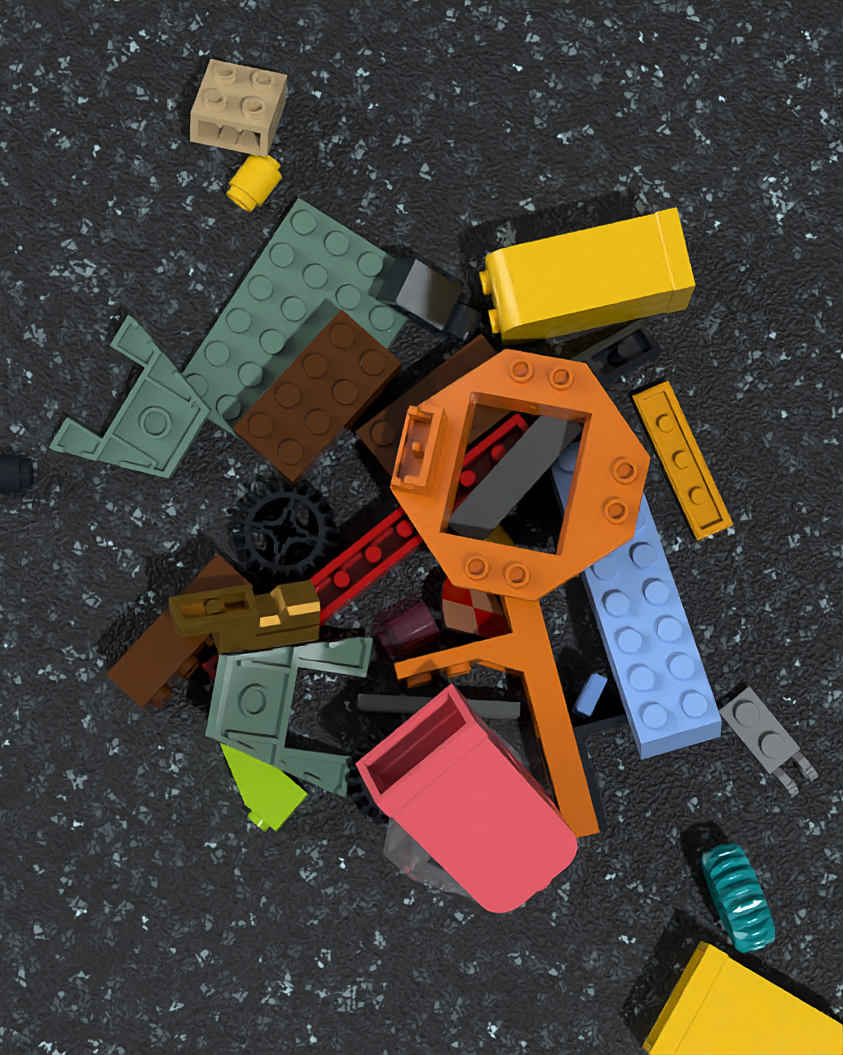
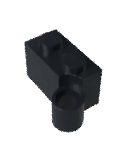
M413 254L412 258L395 257L375 300L433 335L448 337L463 345L470 343L483 316L476 310L463 305L467 296L462 292L464 282L447 273L441 275L434 271L435 264L422 256Z

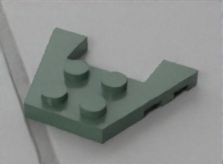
M128 315L110 346L144 367L142 374L104 437L76 419L67 417L49 448L54 451L82 456L83 458L102 461L169 479L172 478L211 414L212 409L138 319Z

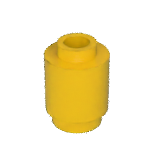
M250 154L228 183L230 189L226 195L239 207L251 213L256 206L261 207L282 179V175L278 171L281 165L269 155L263 157Z

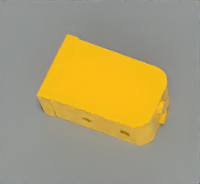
M677 207L658 211L651 215L506 247L487 255L485 258V271L479 272L484 295L491 294L494 309L488 310L493 334L500 333L502 344L507 346L530 343L656 314L684 310L687 308L696 286Z
M700 941L642 1048L650 1055H843V1025L732 960L725 952L711 944Z

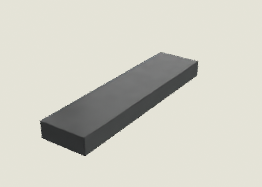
M541 415L450 516L449 527L459 536L484 541L583 431V427L577 422Z
M358 694V710L360 712L414 715L433 698ZM466 699L480 718L517 720L520 717V702Z

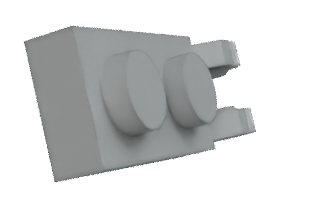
M750 686L719 710L720 717L763 770L767 774H771L788 795L794 797L799 792L793 779L779 767L789 758L798 767L800 773L811 782L818 777L813 766L799 752L800 747Z

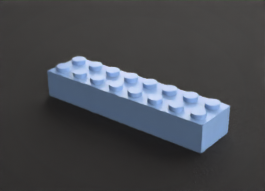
M580 441L570 444L547 470L562 519L565 514ZM643 492L634 538L580 573L641 760L721 737L722 724Z

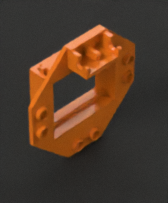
M505 349L418 406H409L390 489L454 587L536 602L573 577H579V573L634 538L650 464V456L586 363ZM476 404L540 416L544 415L584 424L556 555L447 534Z

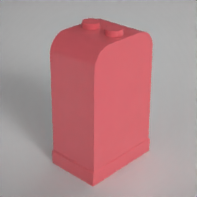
M452 683L355 763L376 805L389 818L392 817L483 908L490 912L505 913L518 908L537 891L545 889L554 877L569 866L576 855V836L548 792L471 708L464 695Z

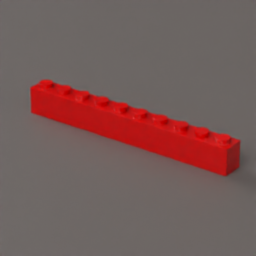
M519 413L515 414L465 454L452 514L530 428ZM402 506L309 579L312 580L320 601L319 628L425 544ZM218 653L202 665L214 681L219 660Z

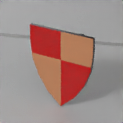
M446 576L439 596L441 617L445 629L441 633V639L445 644L452 645L463 634L485 640L509 634L503 611L494 594L454 587Z

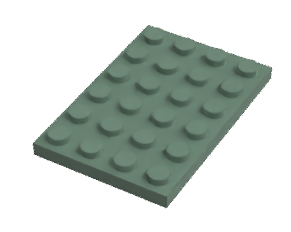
M298 198L182 373L212 409L207 420L243 442L235 435L233 427L341 309L388 350L408 320L375 300L394 261V257Z

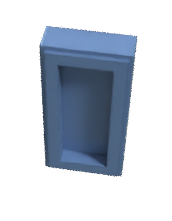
M596 673L591 674L575 702L572 714L584 720L590 717L608 679Z

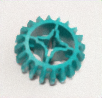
M732 842L726 845H718L711 848V851L702 854L701 867L707 887L721 922L735 948L741 953L762 949L766 944L773 942L775 939L774 921L771 917L766 897L762 892L749 859L746 858L741 847Z

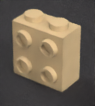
M210 59L191 110L190 141L267 157L286 103L287 75Z

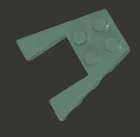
M355 636L250 652L240 651L219 654L205 736L330 793L346 797L347 780L350 774L348 764L352 762V757L284 747L298 667L366 677L373 638Z

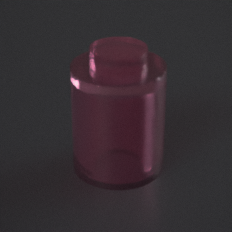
M423 601L380 623L383 631L377 634L387 655L395 652L398 658L441 636L433 617Z

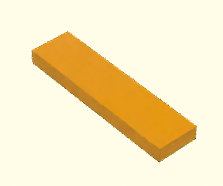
M669 381L633 395L631 398L695 541L697 542L732 527L734 524Z

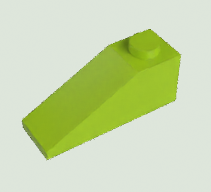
M220 743L245 805L252 810L247 817L264 832L269 827L278 831L309 794L283 771Z

